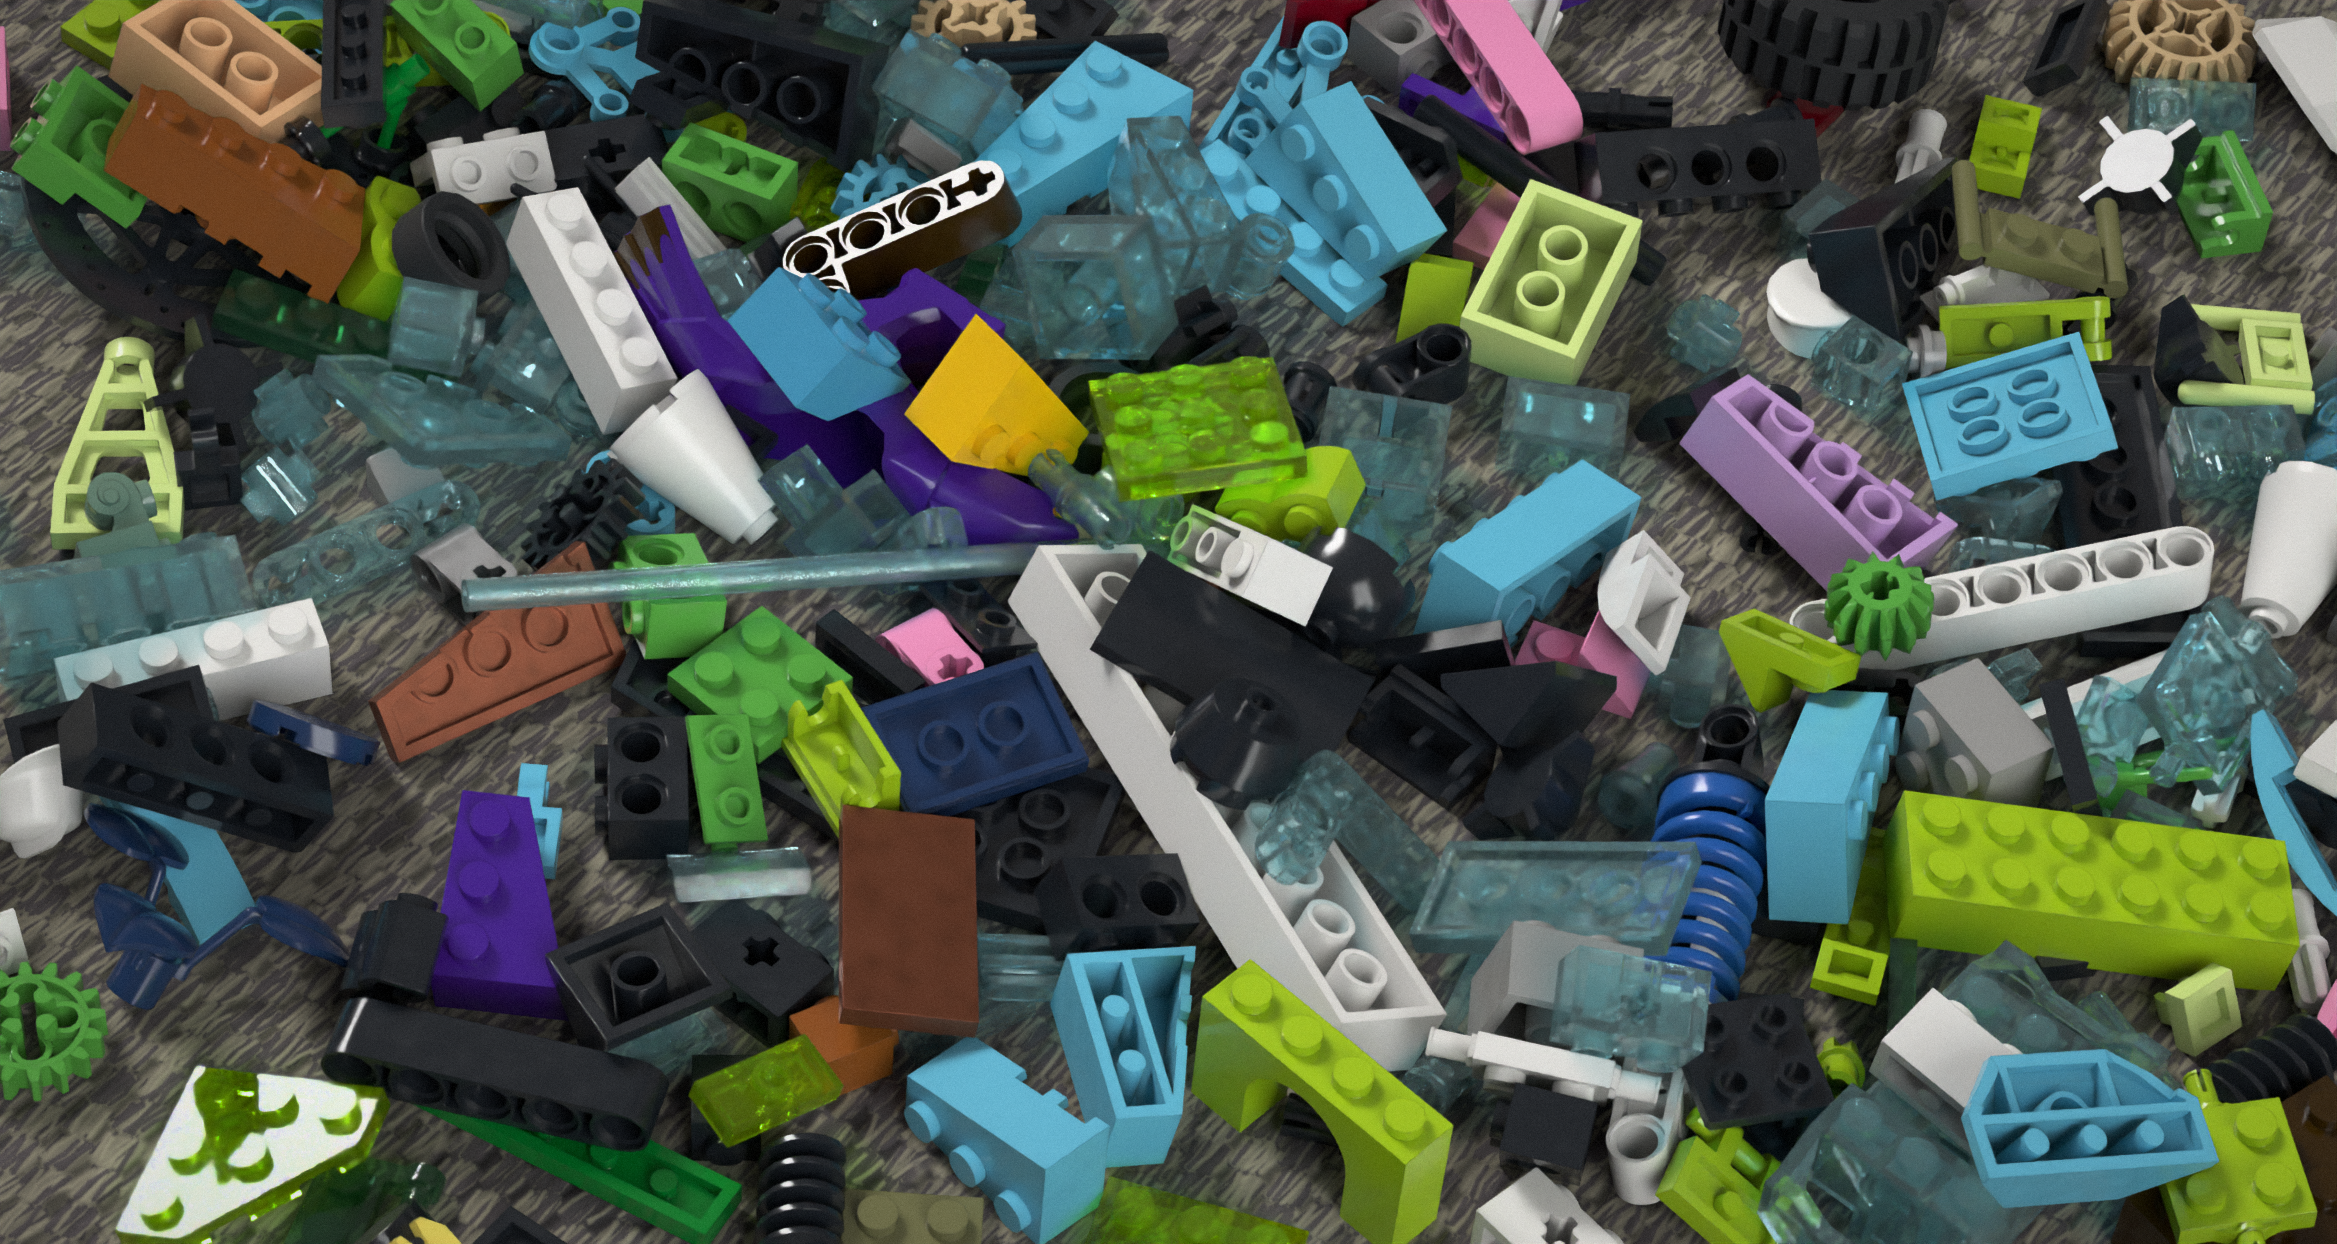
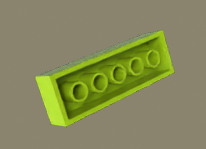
M1905 790L1882 838L1890 940L1894 944L2025 961H2034L2036 956L2089 962L2087 969L2179 980L2184 976L2190 977L2207 965L2215 963L2231 969L2235 988L2275 991L2300 947L2285 841Z

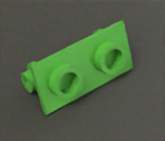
M748 714L687 715L685 717L688 734L687 741L691 753L703 830V842L711 845V851L714 855L737 851V843L766 842L768 836Z

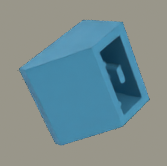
M778 267L727 320L793 405L826 421L833 420L901 392L911 383V380L896 363L901 358L897 348L879 332H871L862 321L867 315L864 307L846 290L839 288L834 293L810 273H807L802 278Z

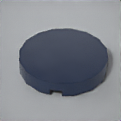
M254 699L247 718L249 726L271 737L274 735L278 736L279 733L284 734L285 739L299 744L300 748L355 765L357 762L365 766L373 764L381 743L370 736L343 725L260 699Z

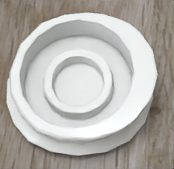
M1808 258L1795 259L1781 266L1770 277L1766 291L1769 304L1767 321L1770 331L1783 347L1795 355L1809 359L1831 360L1844 356L1856 346L1860 337L1859 319L1821 292L1818 275L1811 270Z

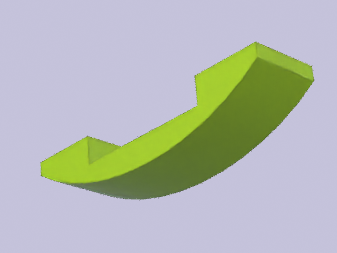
M1871 827L1849 923H1827L1810 988L1875 1006L1889 956L1891 940L1882 841L1886 830Z

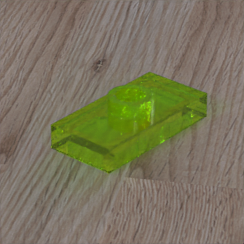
M803 1034L695 1081L689 1097L724 1145L729 1148L837 1100L844 1085L807 1035Z

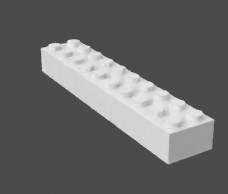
M1141 544L1039 545L1008 599V603L1025 631L1038 643L1037 649L1165 854L1178 853L1190 893L1232 962L1238 969L1249 959L1254 961L1388 1072L1411 1070L1427 1046L1431 1027L1438 1029L1447 1013L1296 781L1294 780L1286 791L1278 794L1272 803L1269 804L1267 799L1252 800L1246 810L1223 806L1200 794L1196 787L1201 779L1187 767L1184 761L1174 764L1170 755V742L1175 734L1176 718L1181 710L1187 706L1089 650L1146 556L1147 552Z

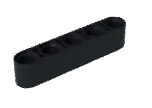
M369 998L350 999L344 1004L320 1064L323 1073L331 1081L354 1091L623 1152L641 1151L648 1146L669 1087L667 1076L659 1068L639 1059Z

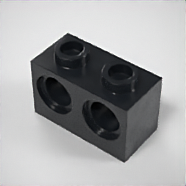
M685 717L607 718V744H594L595 784H608V796H595V836H608L609 860L689 859L688 759Z
M1178 853L1061 857L1034 890L1055 961H1065L1067 954L1180 947L1200 924Z

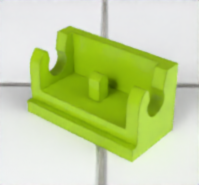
M843 680L825 686L821 698L824 702L823 707L814 715L808 716V712L801 700L795 701L788 713V735L781 740L783 751L838 839L839 818L843 805L899 811L901 771Z

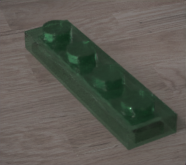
M237 269L233 270L215 309L211 327L444 408H449L470 352L331 302L327 304L322 300L313 299L303 292Z

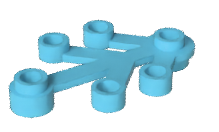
M626 7L612 8L608 11L606 17L581 28L563 20L546 22L532 35L529 44L530 58L539 68L551 74L566 75L592 103L590 118L593 122L624 118L629 107L627 98L619 91L609 89L593 70L610 74L630 95L637 80L660 72L635 58L636 40L641 19L635 11ZM610 42L623 48L611 51L597 48V46ZM729 108L728 111H726L729 113H734L733 111L729 110ZM662 128L666 142L677 141L684 128L680 130Z
M1316 21L1309 24L1305 28L1297 46L1298 57L1305 68L1300 102L1327 91L1329 73L1339 67L1348 48L1346 34L1340 27L1331 22ZM1259 66L1246 68L1242 72L1236 86L1238 98L1248 106L1260 107L1274 126L1277 127L1293 109L1274 86V77L1267 69ZM1248 83H1257L1263 88V90L1258 91L1252 89L1248 85ZM1364 95V96H1361L1362 99H1365V98L1368 96V97H1371V98H1373V99H1375V100H1377V101H1379V102H1381V103L1384 104V102H1383L1382 100H1380L1379 98H1377V97H1375V96H1372V95ZM1244 113L1238 115L1234 119L1228 133L1230 146L1242 154L1252 153L1267 137L1266 124L1260 117L1254 114ZM1239 130H1248L1254 134L1255 138L1245 137Z

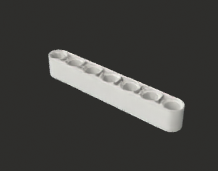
M2179 526L1925 578L1924 583L1930 584L1931 592L1934 593L1931 628L1927 632L1926 638L1916 639V644L1913 646L1910 654L1893 648L1886 662L1878 651L1870 650L1861 657L1859 668L1898 670L2192 609L2201 605L2209 593L2214 557L2213 541L2206 533L2197 528ZM1827 598L1805 603L1793 611L1789 624L1837 645L1836 637L1833 635L1834 629L1827 627V620L1824 618L1825 601L1828 600ZM1854 644L1841 646L1856 653Z

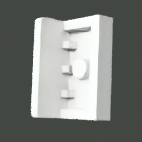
M518 127L505 128L484 134V141L463 144L462 137L446 138L427 144L428 152L410 163L415 187L435 184L437 193L441 191L458 193L477 205L519 198L510 192V186L513 183H518L539 194L551 192L557 187L545 131L520 135Z

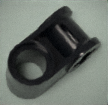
M1439 323L1428 326L1423 331L1389 347L1377 349L1367 355L1354 370L1352 377L1353 385L1360 393L1370 394L1380 407L1381 397L1400 400L1398 407L1400 409L1397 411L1395 428H1399L1417 420L1422 414L1453 402L1464 395L1468 388L1472 349L1471 339L1467 332L1452 324Z

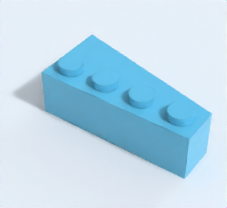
M1094 41L974 161L984 160L998 164L1003 170L1022 208V220L1018 228L1012 234L997 242L1010 248L1061 217L1062 214H1066L1067 206L1086 195L1092 198L1107 189L1108 181L1128 169L1134 172L1150 163L1153 154L1170 145L1174 148L1188 140L1194 90Z
M1583 459L1560 474L1557 472L1552 473L1534 491L1526 496H1516L1506 509L1490 519L1482 518L1473 526L1470 532L1453 543L1451 541L1443 543L1437 549L1428 566V572L1432 576L1413 635L1502 620L1511 649L1518 641V636L1515 634L1524 626L1530 615H1533L1540 621L1556 607L1569 585L1575 589L1579 587L1603 565L1607 552L1628 539L1642 497Z

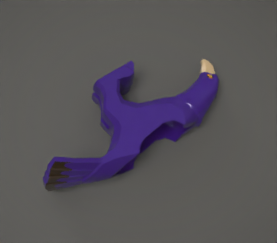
M671 204L659 206L639 216L632 230L623 236L618 250L613 252L677 378L681 381L688 374L699 369L710 381L724 407L730 404L779 435L778 444L763 459L771 458L793 463L851 492L861 505L888 486L896 502L904 511L918 521V525H914L902 518L893 516L882 517L870 524L866 531L870 535L918 543L921 548L960 557L1012 574H1022L1039 545H1091L1101 541L1110 528L1113 520V505L1110 503L1101 505L1071 504L1023 483L996 468L989 469L952 462L904 415L919 394L912 383L901 392L830 421L796 408L730 323L718 314L689 255ZM917 268L906 272L902 276L900 286L884 298L857 300L867 312L862 321L871 332H879L897 348L901 358L896 363L911 382L927 383L975 314L1002 339L1004 338L1005 323L985 313L968 302L967 298ZM737 428L748 448L756 442Z

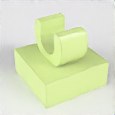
M2211 963L2190 977L2184 976L2178 980L2179 984L2165 993L2158 992L2154 995L2158 1017L2162 1023L2172 1026L2176 1047L2180 1051L2194 1057L2243 1027L2232 971L2218 964Z

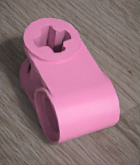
M931 608L875 638L877 643L926 680L925 687L984 669V663L980 656L973 652L955 632L947 617L935 608Z

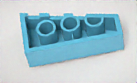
M1828 690L1825 693L1810 692L1765 798L1769 920L1834 924L1849 923L1882 783L1887 782L1889 755L1896 756L1899 748V718L1889 717L1888 693Z

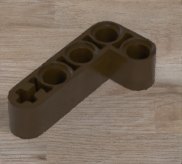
M980 160L799 237L786 249L783 256V267L785 270L802 278L807 273H810L823 282L830 291L835 293L839 288H842L856 300H862L900 284L902 276L911 269L917 268L925 273L1004 239L1012 234L1020 225L1022 208L1001 167L992 161Z

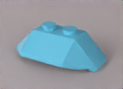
M2106 1049L1990 1056L1983 1062L1961 1117L1981 1183L2003 1208L2117 1200L2211 1168L2219 1162L2198 1097L2181 1088L2175 1091L2172 1090L2152 1073Z

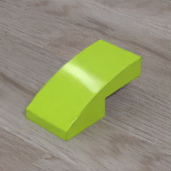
M1985 95L1969 159L1975 166L1977 189L2020 199L2042 108Z

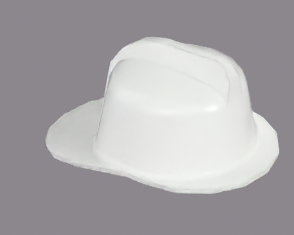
M59 744L43 748L25 756L0 775V839L11 842L14 852L18 857L23 859L31 858L53 848L62 839L63 835L80 826L83 791L63 786Z

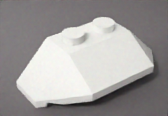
M2321 16L2258 19L2252 30L2254 39L2329 148L2337 154V22Z

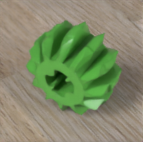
M1873 551L1865 564L1848 558L1843 572L1832 574L1831 581L1827 585L1828 600L1825 601L1824 618L1827 620V627L1834 629L1833 635L1836 637L1837 645L1854 644L1856 653L1861 656L1870 650L1878 651L1885 662L1893 648L1910 654L1913 646L1916 644V639L1926 638L1927 632L1931 628V612L1934 607V593L1931 592V585L1924 583L1925 577L1922 575L1921 566L1904 568L1900 554L1889 562L1880 561Z

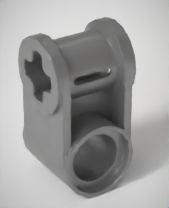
M468 523L461 524L410 556V568L420 588L435 603L442 604L464 627L518 586L517 570L513 564L505 560L494 550L477 529Z

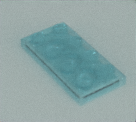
M1448 841L1410 929L1409 936L1416 953L1490 954L1513 920L1520 922L1537 920L1553 925L1556 930L1583 936L1606 935L1613 937L1623 945L1644 949V956H1666L1702 859L1696 842Z

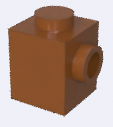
M839 995L824 997L812 1007L789 1016L788 1055L819 1104L893 1074L894 1046L899 1044L898 1031L895 1029L839 1024Z

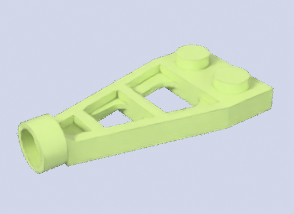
M120 337L112 340L105 347L104 363L54 483L50 529L52 550L75 549L76 542L111 532V530L104 531L91 525L85 517L84 511L88 486L97 463L102 457H143L145 459L150 475L148 483L152 489L157 506V516L149 518V521L151 520L158 540L167 537L173 549L182 548L185 506L183 486L177 487L174 448L163 409L146 412L143 403L145 400L159 394L153 376L155 352L153 347L142 339ZM108 409H143L145 430L103 431Z

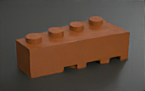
M140 84L108 140L104 171L174 214L181 212L184 207L195 214L197 222L205 229L204 233L224 245L228 240H239L263 256L258 264L260 267L278 278H281L285 270H288L312 285L307 293L309 297L327 306L360 251L365 188L357 185L344 172L335 169L325 170L302 159L295 150L284 144H270L245 132L238 123L229 118L213 117L189 106L181 96L168 90L157 91L145 84Z

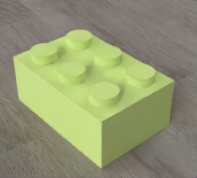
M1530 179L1461 315L1460 328L1467 332L1471 339L1470 362L1569 399L1637 261L1643 220Z

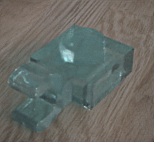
M2095 675L2075 719L2096 793L2107 798L2115 787L2118 778V769L2115 762L2131 763L2156 706L2114 678Z

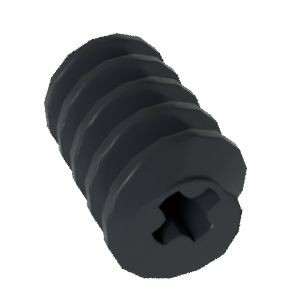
M2295 1013L2281 1025L2273 1026L2262 1036L2251 1039L2243 1048H2236L2225 1056L2223 1060H2216L2205 1069L2209 1070L2212 1074V1081L2221 1103L2234 1104L2279 1097L2280 1101L2283 1102L2325 1075L2333 1082L2335 1081L2333 1072L2337 1070V1040L2331 1031L2317 1018L2306 1013Z
M797 1133L778 1138L763 1149L758 1159L760 1178L757 1182L759 1201L756 1205L758 1223L755 1228L756 1244H843L840 1236L844 1232V1219L840 1214L845 1209V1197L842 1189L846 1185L845 1170L842 1167L846 1163L847 1155L846 1148L839 1140L824 1134Z

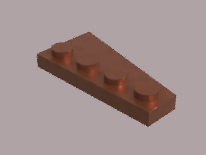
M575 541L368 700L389 757L393 762H403L622 665L627 654L585 542Z

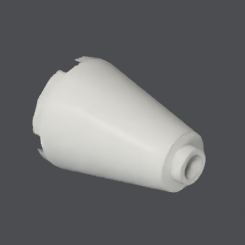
M696 369L669 390L671 393L656 406L653 404L613 443L610 447L611 451L607 453V456L610 459H616L620 464L623 463L643 484L730 543L735 544L744 537L752 545L778 521V518L771 510L779 503V500L710 381L699 369Z
M2287 461L2279 464L2276 473L2270 474V471H2268L2260 485L2240 610L2248 621L2250 628L2268 638H2280L2281 636L2296 634L2337 584V470L2308 461Z

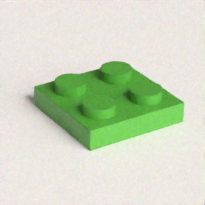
M761 606L668 673V691L697 715L748 714L755 761L759 764L781 748L782 738L788 735V713L795 701L801 700L808 712V716L814 715L823 707L824 702L821 698L826 685L843 680L852 694L853 677Z

